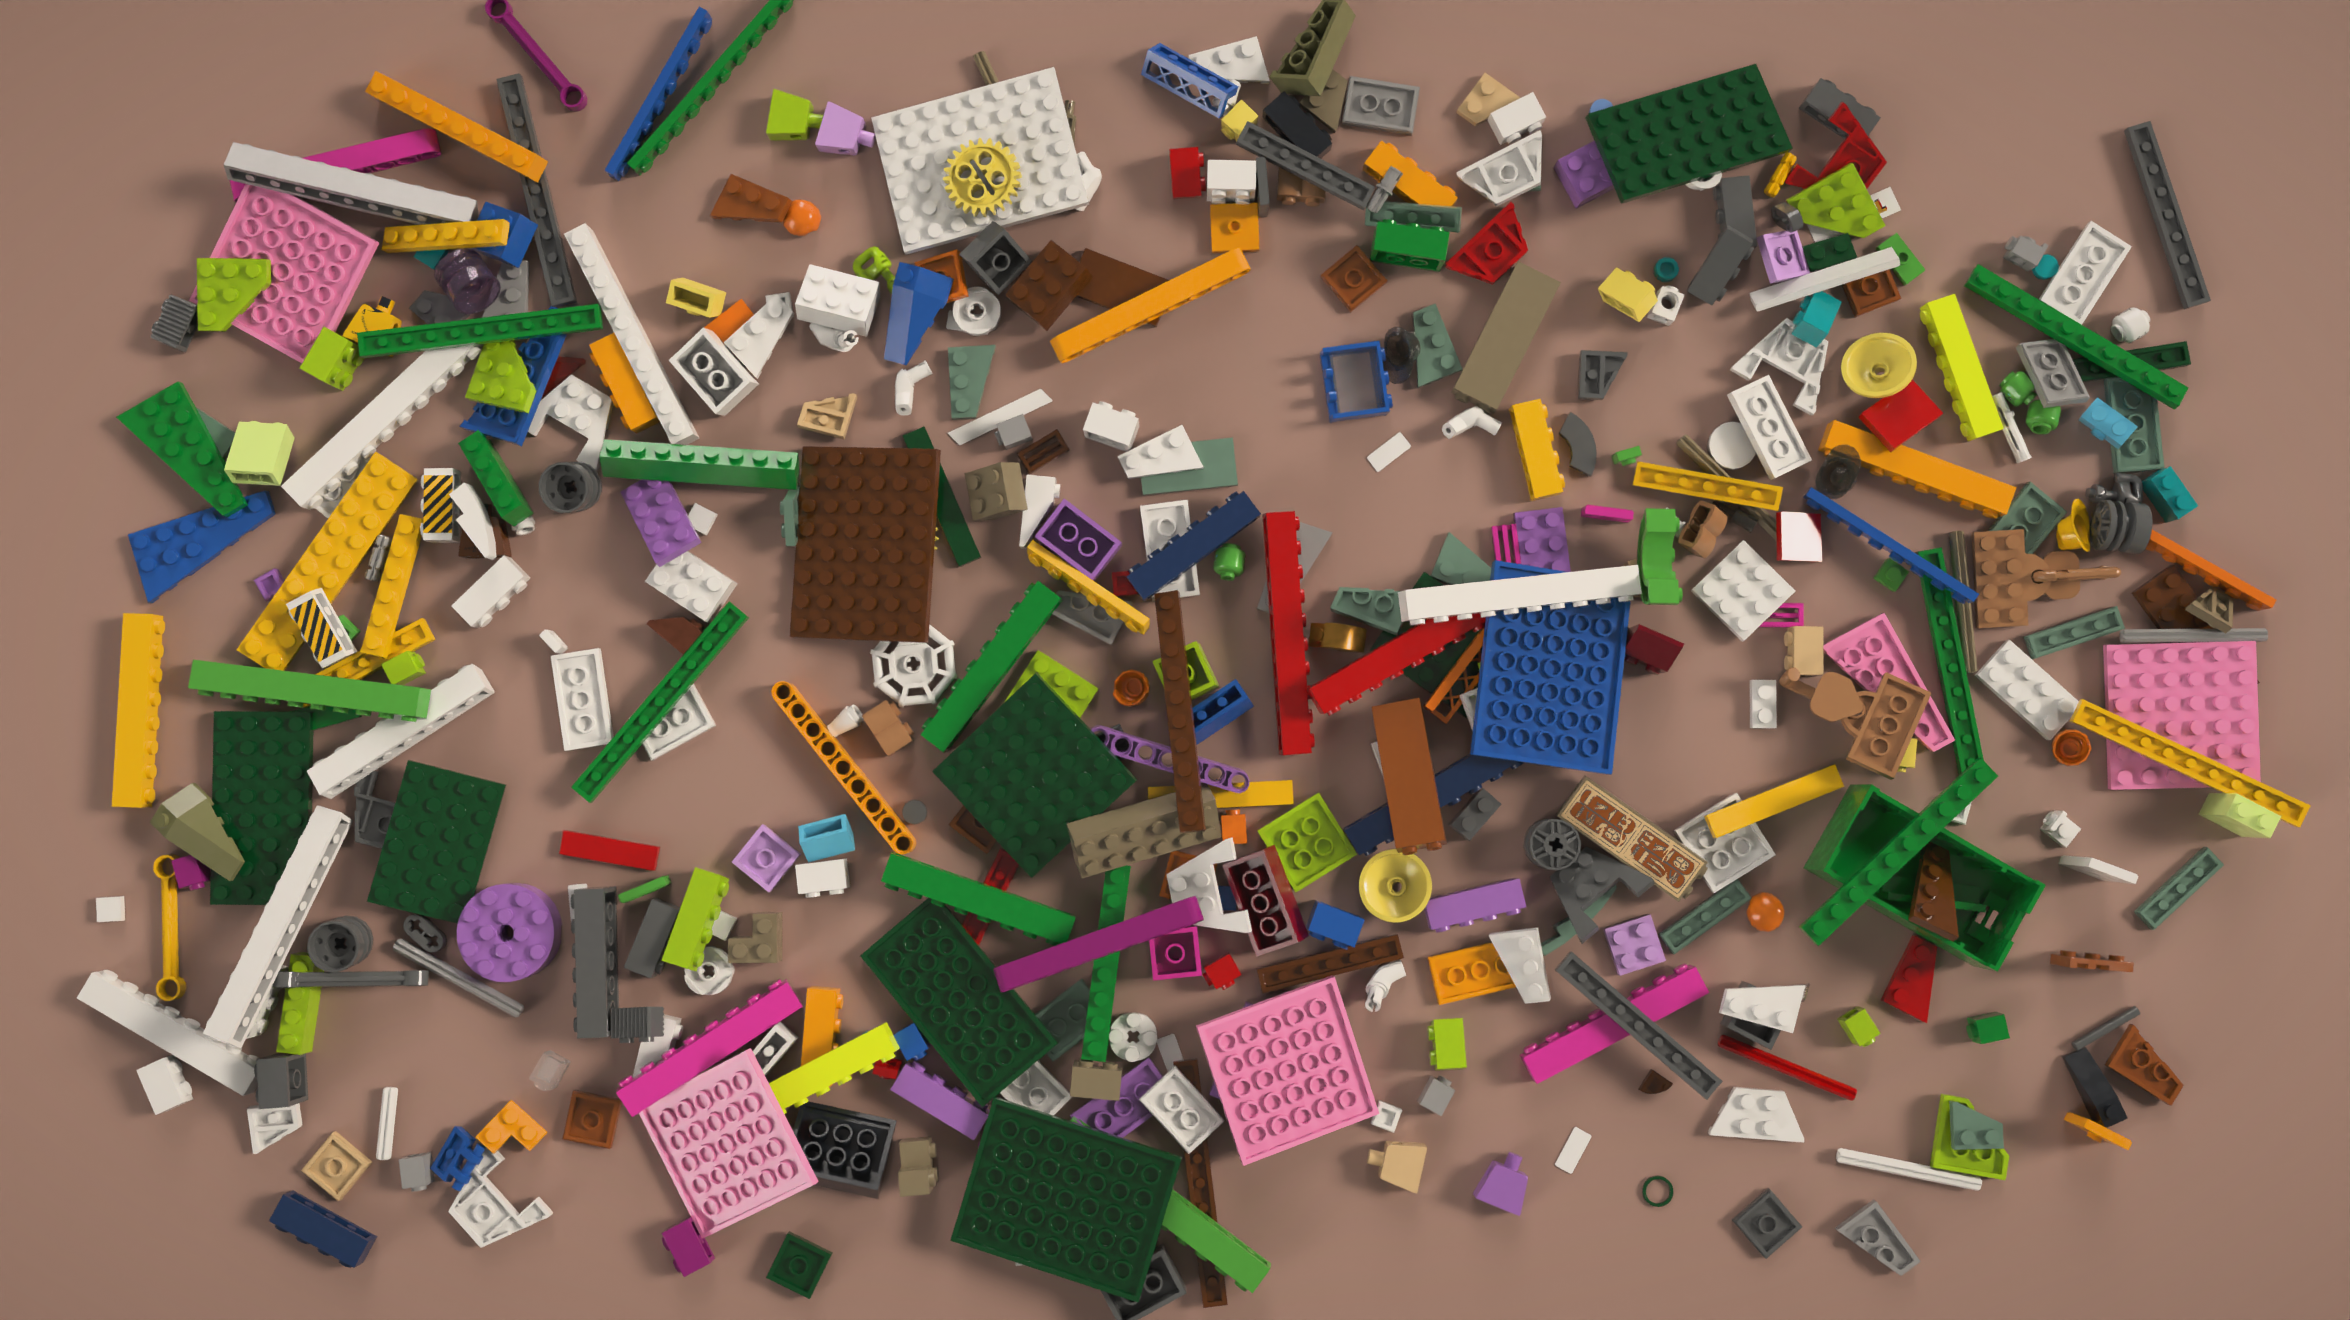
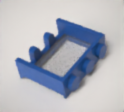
M1380 341L1322 348L1320 359L1329 422L1386 416L1390 412V408L1393 407L1391 394H1387L1386 385H1389L1388 371H1384L1383 368L1386 355L1384 347H1380Z

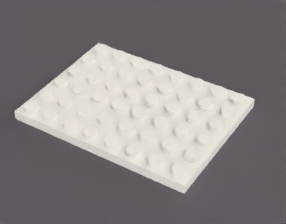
M1054 67L871 117L903 250L906 255L977 236L992 221L1006 228L1089 205ZM979 138L982 139L984 144L991 138L993 146L998 141L1001 142L1002 149L1007 146L1010 150L1009 155L1014 153L1016 157L1014 162H1018L1021 167L1016 171H1019L1022 175V178L1016 179L1020 182L1021 187L1014 188L1018 196L1009 197L1012 205L1005 202L1003 203L1005 211L997 207L996 215H993L991 210H988L986 217L982 215L981 211L974 217L972 209L967 214L964 213L963 206L958 209L955 206L956 200L951 201L948 197L951 193H947L944 188L949 184L943 181V177L949 176L945 173L944 168L951 167L947 159L956 158L953 151L962 152L961 144L968 148L969 140H972L974 145H977ZM984 158L981 161V165L989 164L992 158ZM972 160L970 164L989 193L993 195L995 193L975 161ZM964 171L961 178H968L971 175V171ZM997 177L994 180V184H1001L1004 181V177ZM984 190L976 191L974 198L983 196Z

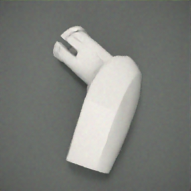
M1080 152L1077 154L1088 201L1090 202L1100 185L1102 174L1100 169L1093 167L1086 153ZM1087 205L1075 209L1079 211H1084Z
M811 323L809 326L821 345L836 351H849L857 344L859 339L858 337L854 338L857 333L852 330L846 332Z
M926 360L909 370H903L902 368L897 373L895 381V407L899 415L911 414L914 383L933 374Z
M1474 406L1445 423L1442 427V432L1446 438L1451 439L1473 426H1478L1495 436L1502 422L1485 414L1484 410L1478 406Z
M1400 959L1380 966L1366 986L1368 997L1365 1002V1007L1369 1011L1373 1012L1374 1005H1376L1375 1012L1380 1010L1382 999L1387 996L1391 984L1406 976Z

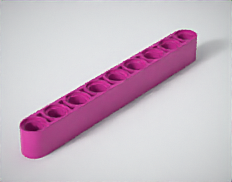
M427 128L302 159L324 162L327 165L340 168L345 167L361 173H373L439 157L441 150L436 130ZM229 180L233 199L237 202L245 184Z

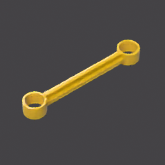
M162 855L155 860L153 865L154 873L161 878L163 978L156 985V993L160 999L171 1001L181 998L186 992L187 985L185 980L179 976L177 880L175 872L171 875L164 873L163 863L167 858L175 860L180 857L177 855ZM169 979L173 980L178 987L177 993L173 997L169 996L165 991V985Z

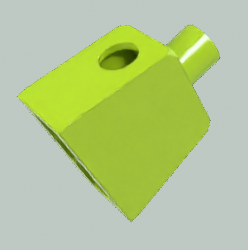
M773 89L766 134L773 141L809 139L811 128L820 129L824 115L813 113L814 107L811 101Z

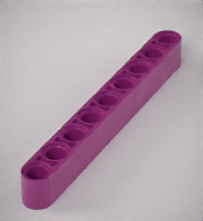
M1193 896L1006 963L993 970L1002 993L1203 921L1204 918L1197 898Z

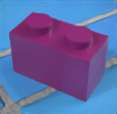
M691 1216L662 1232L663 1245L666 1250L671 1251L674 1257V1267L679 1273H682L683 1277L703 1268L715 1259L706 1239L701 1238Z

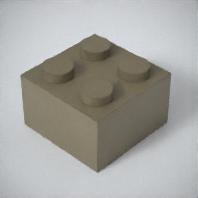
M999 462L964 473L973 521L995 520L1028 510L1019 463Z

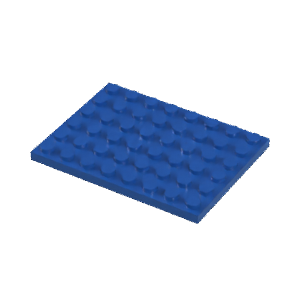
M1495 560L1492 561L1490 581L1566 572ZM1618 598L1610 599L1611 603L1596 605L1594 600L1588 601L1587 606L1573 607V603H1567L1565 608L1550 610L1549 605L1542 606V611L1527 612V608L1518 609L1519 613L1504 615V611H1495L1496 616L1486 617L1470 755L1612 775L1631 601L1619 602Z

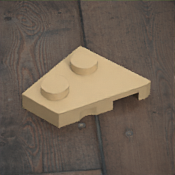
M1484 73L1456 113L1472 125L1477 126L1485 122L1492 112L1520 99V97L1490 75Z
M852 393L848 397L834 399V397L823 401L805 402L798 420V428L845 440L857 395Z

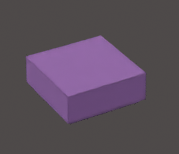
M274 568L256 578L254 582L264 600L270 601L284 583V579L279 570Z

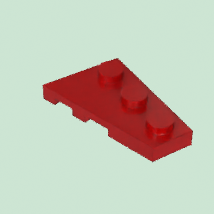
M1912 935L1881 1001L1927 1023L1937 947Z

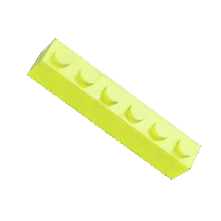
M1952 294L1926 303L1920 307V319L1927 327L1929 344L1935 349L1937 366L1944 374L1945 388L1950 392L1953 399L1952 408L1959 416L1961 433L1969 442L2004 429L1956 295Z
M885 1022L769 1082V1085L785 1114L787 1113L785 1108L791 1105L797 1108L807 1103L808 1096L815 1093L819 1097L830 1091L829 1086L837 1082L840 1086L852 1079L851 1074L857 1071L863 1074L873 1069L872 1063L880 1059L884 1063L896 1057L894 1052L900 1047L888 1023Z

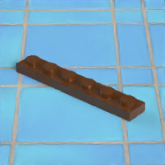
M1394 934L1358 943L1355 945V948L1352 946H1348V949L1338 948L1256 970L1262 993H1267L1323 979L1331 975L1335 976L1402 959L1404 956L1399 936Z

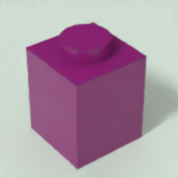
M188 855L171 860L179 889L189 888L190 891L202 889L205 887L204 883L210 881V868L193 856Z

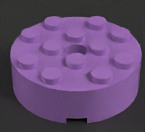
M521 883L494 885L477 893L464 907L457 924V943L464 961L478 975L496 982L517 981L539 973L554 959L561 944L562 921L554 902L540 889ZM509 925L514 930L513 938L508 937L507 929Z

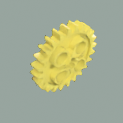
M979 138L977 145H974L973 141L969 140L968 148L961 144L962 152L953 151L956 158L947 159L951 167L944 168L945 173L949 175L943 177V181L949 184L944 187L947 193H951L948 197L951 201L956 200L955 206L958 209L963 206L965 214L972 209L974 217L978 215L979 211L986 217L988 210H991L992 214L996 215L997 207L1005 211L1003 203L1006 202L1012 205L1009 197H1017L1018 194L1014 188L1021 187L1020 182L1016 180L1022 178L1021 173L1016 171L1021 167L1018 162H1014L1016 160L1014 153L1009 155V148L1006 146L1002 149L1000 141L993 146L991 138L987 140L986 144ZM984 158H992L989 164L981 165V161ZM972 160L975 161L995 193L993 195L989 193L970 164ZM970 170L971 175L968 178H961L964 171ZM997 177H1004V181L1001 184H994V180ZM984 190L983 196L974 198L976 191Z

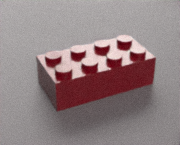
M1275 845L1222 864L1239 911L1248 910L1252 928L1248 935L1256 957L1299 943L1309 937Z

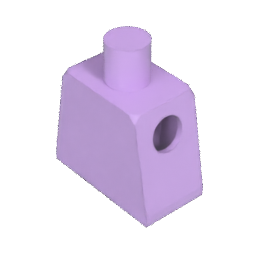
M828 102L815 145L820 152L855 156L858 153L860 144L872 148L876 136L875 133L864 131L866 123L861 116L832 102Z

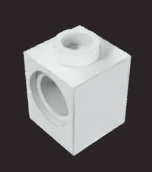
M1662 286L1656 293L1658 301L1650 309L1647 318L1670 326L1676 318L1684 294L1679 293V289L1673 286ZM1662 299L1670 301L1671 309H1666L1662 306Z

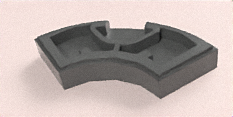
M1570 412L1559 432V435L1566 440L1570 447L1571 460L1569 466L1591 477L1597 459L1595 440L1588 426L1577 415Z

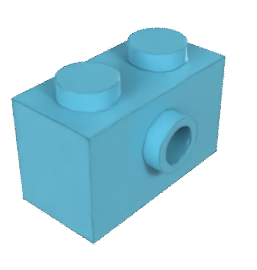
M2098 397L2078 420L2091 429V434L2101 441L2105 439L2117 449L2122 446L2138 427Z
M846 814L798 826L799 842L808 863L855 850L854 833Z

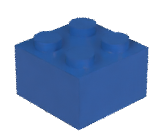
M485 201L477 221L497 219L508 221L510 225L507 246L477 247L472 249L484 256L519 268L538 224L520 213Z
M1315 900L1306 928L1310 931L1309 935L1324 941L1327 937L1333 939L1332 943L1343 949H1348V946L1355 948L1364 919Z

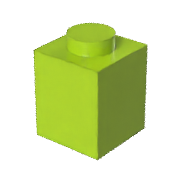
M406 651L381 664L391 684L405 685L426 674L423 668L425 666L424 660L416 652Z
M1857 1006L1837 1018L1852 1044L1866 1047L1875 1042V1037L1881 1034L1865 1008Z

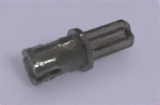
M1714 500L1712 503L1727 516L1730 524L1733 522L1749 533L1752 532L1759 519L1742 511L1740 506L1736 508L1725 501Z

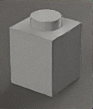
M1023 414L996 424L998 431L994 432L999 446L1004 444L1006 450L1033 440Z
M1431 1075L1417 1101L1420 1105L1442 1116L1455 1089L1450 1086L1452 1082L1445 1077L1439 1075L1436 1078Z
M432 1152L407 1155L399 1159L402 1189L411 1188L412 1192L427 1189V1185L435 1181L434 1172L430 1169L433 1164Z

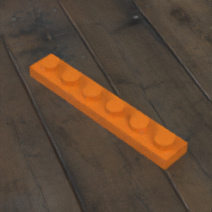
M2152 530L2149 543L2145 549L2149 551L2155 550L2162 554L2161 557L2171 563L2176 562L2183 566L2182 569L2185 572L2201 576L2208 585L2224 589L2225 593L2232 598H2240L2247 602L2246 606L2253 610L2260 611L2273 608L2276 599Z

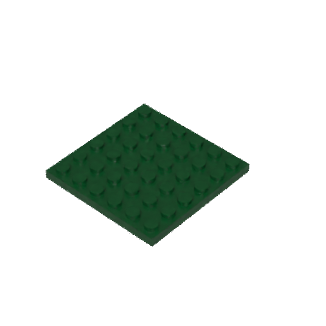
M1037 672L932 771L1031 878L1071 842L1067 823L1101 814L1137 781L1134 775Z

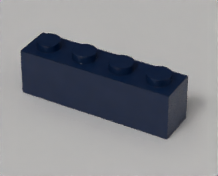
M294 1190L283 1194L269 1219L279 1231L290 1232L297 1236L296 1239L299 1242L317 1247L318 1252L321 1254L333 1256L339 1259L341 1265L349 1268H355L364 1262L378 1237Z

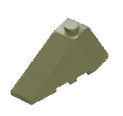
M191 783L161 803L150 823L166 839L228 881H233L245 861L232 837H228L224 831L222 818L216 816L212 808L214 805L212 799L196 783Z

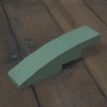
M1617 886L1612 887L1583 912L1593 919L1604 907L1617 889ZM1569 917L1552 925L1556 935L1541 943L1543 956L1554 951L1576 935Z

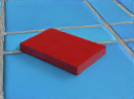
M1911 380L1903 390L1882 398L1858 417L1880 442L1892 452L1940 418L1943 412Z

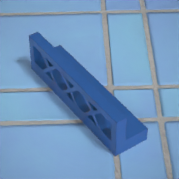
M1161 43L1148 49L1141 72L1142 76L1217 118L1223 117L1228 99L1236 95L1239 87ZM1152 62L1158 65L1161 71L1160 75L1149 71ZM1169 74L1177 75L1181 85L1176 86L1172 84ZM1193 84L1197 86L1201 96L1196 97L1192 95L1188 85ZM1213 95L1220 99L1218 109L1211 105L1208 96Z

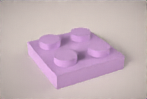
M1787 231L1775 232L1756 238L1770 284L1791 280L1810 273L1797 231L1792 233Z
M762 824L732 863L767 892H771L801 854L766 825Z
M1651 914L1603 929L1619 976L1666 961Z

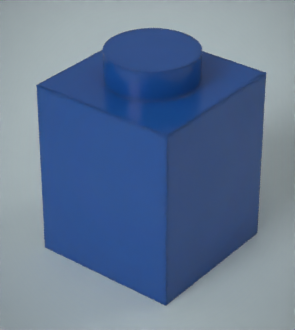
M914 1022L893 1034L907 1061L911 1058L917 1061L928 1054L926 1050L931 1045Z

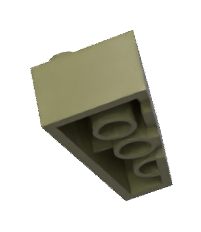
M1322 0L1307 21L1309 25L1307 29L1299 33L1294 40L1296 44L1291 52L1284 54L1281 59L1282 65L1277 71L1273 70L1269 76L1281 93L1285 91L1287 94L1321 96L1356 17L1345 0Z

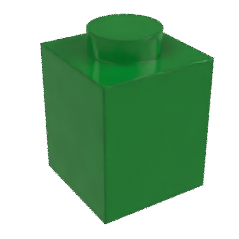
M1991 1012L1967 1018L1969 1025L1966 1026V1030L1972 1042L1986 1044L2010 1038L2005 1015L2002 1013Z

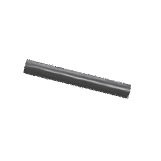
M2133 1006L2073 1041V1047L2078 1051L2140 1015L2139 1009Z

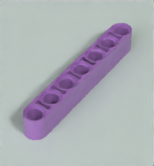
M1101 725L1091 728L1093 733L1095 731H1102L1105 734L1106 739L1103 743L1114 755L1173 773V764L1165 765L1161 760L1165 753H1171V747ZM1120 738L1126 739L1129 742V747L1124 751L1118 750L1115 746L1116 740ZM1144 745L1149 746L1152 749L1151 756L1148 758L1141 757L1138 753L1140 747ZM1198 756L1201 782L1235 793H1242L1248 789L1249 777L1242 769ZM1214 767L1222 771L1221 777L1216 780L1208 776L1209 770ZM1235 775H1242L1245 778L1242 786L1235 787L1232 785L1231 780Z

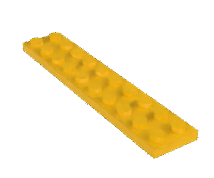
M375 452L236 650L266 669L285 671L305 643L301 636V630L296 621L291 618L286 604L309 591L319 588L323 589L330 604H332L375 543L377 536L385 529L419 479L380 453Z

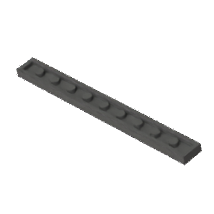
M518 73L496 79L511 141L542 157L523 77ZM545 169L538 183L519 173L530 220L538 224L534 236L551 306L557 308L576 303L577 299Z

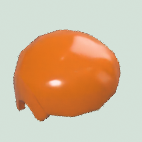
M794 200L783 219V226L793 235L806 236L808 233L819 228L821 221L820 211L809 201Z
M1132 669L1124 671L1114 681L1113 696L1122 705L1129 707L1140 705L1149 695V680L1140 671Z
M2076 729L2061 731L2054 737L2051 745L2055 759L2067 766L2081 764L2087 760L2091 751L2088 736Z
M1760 892L1750 899L1746 913L1750 924L1759 931L1770 932L1781 925L1784 919V907L1779 898L1772 893Z

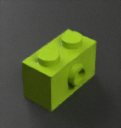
M1463 1018L1433 1019L1431 1026L1427 1027L1428 1040L1433 1041V1050L1429 1051L1430 1065L1435 1066V1071L1467 1068Z

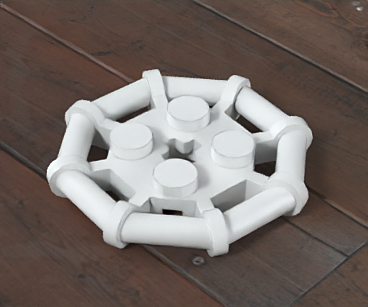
M930 624L929 636L941 645L936 649H933L927 643L899 642L894 651L887 654L884 651L891 642L880 641L874 649H871L870 654H872L875 681L873 685L898 704V707L904 708V706L929 703L934 705L950 683L957 679L958 674H956L953 650L955 644L953 640L947 639ZM943 651L946 671L939 669L937 654ZM882 657L889 661L890 674L886 676L883 674ZM912 657H915L916 661H920V666H917L915 671H912L911 667H907V663L911 662ZM937 674L944 675L937 686L931 691L928 684ZM891 679L896 680L903 686L902 693L900 694L887 682ZM923 687L926 694L907 696L909 689Z

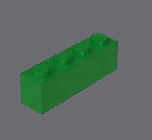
M477 430L458 443L502 519L514 527L534 514L494 444L487 436Z

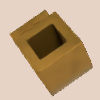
M1311 623L1308 646L1364 653L1367 629L1337 623Z

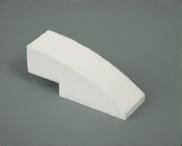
M464 482L449 494L463 512L456 521L483 556L493 560L496 558V542L488 512L473 486Z

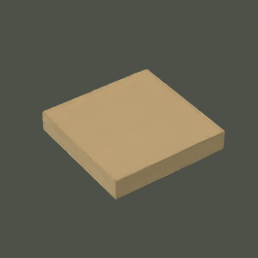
M335 1131L332 1132L301 1171L336 1201H340L367 1170L372 1161Z

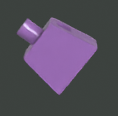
M1509 1152L1504 1164L1493 1160L1473 1192L1475 1198L1520 1216L1528 1176L1518 1170L1523 1157Z

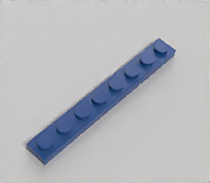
M700 6L605 169L608 175L617 181L628 173L630 166L627 162L641 148V142L645 135L648 136L651 133L656 116L663 112L667 97L675 91L679 76L686 72L690 57L698 51L701 38L709 32L712 26L710 14Z
M1814 488L1808 489L1803 496L1807 500L1806 504L1817 511L1822 509L1827 512L1826 517L1837 524L1841 521L1848 526L1847 530L1857 537L1863 535L1869 539L1868 544L1875 549H1885L1890 553L1889 557L1900 564L1905 562L1910 565L1911 568L1909 570L1920 577L1925 575L1932 579L1930 583L1942 591L1946 588L1953 593L1952 598L1962 604H1965V602L1972 603L1978 597L1979 593Z

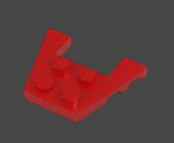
M1841 102L1828 121L1848 134L1817 177L1796 163L1784 181L1786 184L1806 189L1849 163H1853L1866 189H1868L1886 165L1887 161L1870 137H1868L1848 106Z

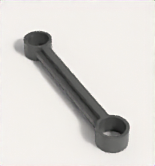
M429 971L279 972L272 987L428 986Z

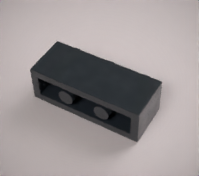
M1283 91L1263 109V119L1282 139L1321 159L1331 150V136L1324 129L1320 130L1315 125L1316 121L1310 113H1304L1301 110L1298 100L1293 95H1288Z

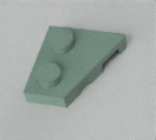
M1949 1100L1952 1149H2004L2002 1123L1956 1101Z

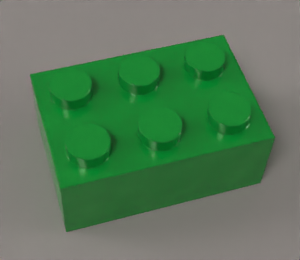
M1390 219L1377 222L1373 234L1370 254L1371 262L1440 272L1446 261L1450 232L1436 226L1430 227V229L1420 228V225L1416 223L1400 225Z

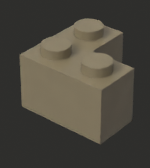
M782 912L754 913L753 936L728 938V963H778L782 961Z
M1080 1057L1079 1061H1074L1072 1067L1070 1096L1119 1101L1122 1068L1117 1067V1063L1103 1062V1066H1099V1062L1084 1060Z
M931 1136L902 1139L899 1142L901 1168L898 1171L900 1197L930 1194L933 1188L936 1187V1182H939L938 1167H934L933 1158L937 1157L936 1143H932Z

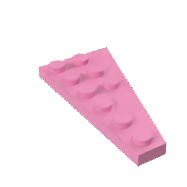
M1881 613L1823 645V652L1865 691L1876 692L1885 672L1927 690L1885 613ZM1930 696L1913 736L1930 752H1935L1955 741Z

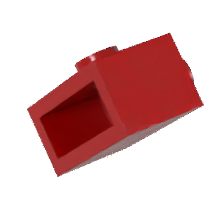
M1198 147L1169 149L1173 199L1201 197L1202 191H1206L1205 177H1200V167H1204L1203 152L1199 153Z

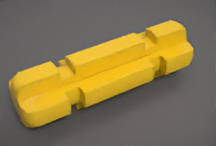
M1789 152L1783 155L1780 164L1769 180L1770 182L1764 189V194L1772 198L1778 194L1791 167L1797 160L1795 155Z

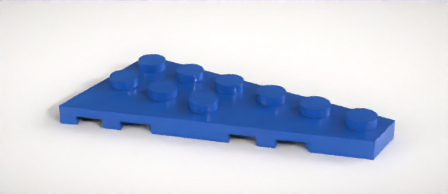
M550 306L548 310L558 308ZM567 334L530 338L527 343L523 342L518 348L520 350L518 355L522 357L528 371L529 380L536 389L529 414L477 402L473 408L475 412L468 421L464 420L460 427L471 432L479 430L485 436L522 446Z
M264 490L244 497L248 506L229 517L223 516L212 507L128 534L148 603H154L159 599V596L168 590H172L185 577L197 572L219 556L221 551L230 545L233 546L239 541V538L249 531L255 530L273 517L276 513L269 491Z

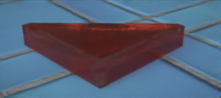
M558 356L541 400L579 367L585 365L586 360L584 358Z

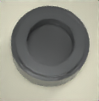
M919 800L907 802L902 810L903 818L910 824L923 822L927 816L925 804Z

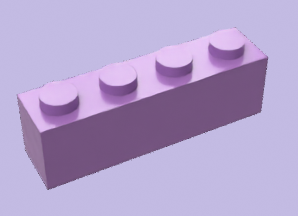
M1512 878L1432 897L1424 910L1429 928L1431 930L1435 929L1436 933L1450 930L1449 925L1459 923L1460 927L1474 924V919L1483 918V921L1497 919V914L1506 912L1507 916L1521 913L1520 909L1526 907L1520 879Z
M908 1061L890 1090L972 1140H975L988 1118L990 1111L987 1109L988 1105L986 1104L984 1107H981L977 1100L973 1101L968 1098V1093L957 1086L953 1089L945 1084L947 1080L940 1075L934 1074L932 1076L925 1072L926 1068L916 1061H913V1063Z

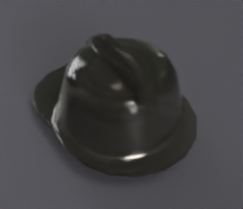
M1393 327L1385 335L1384 349L1386 361L1383 362L1384 371H1388L1390 382L1401 384L1410 377L1413 362L1418 358L1421 347L1415 332L1406 331L1401 327Z
M1847 444L1834 447L1816 475L1815 484L1817 491L1829 499L1843 497L1857 482V476L1861 468V459L1854 447Z

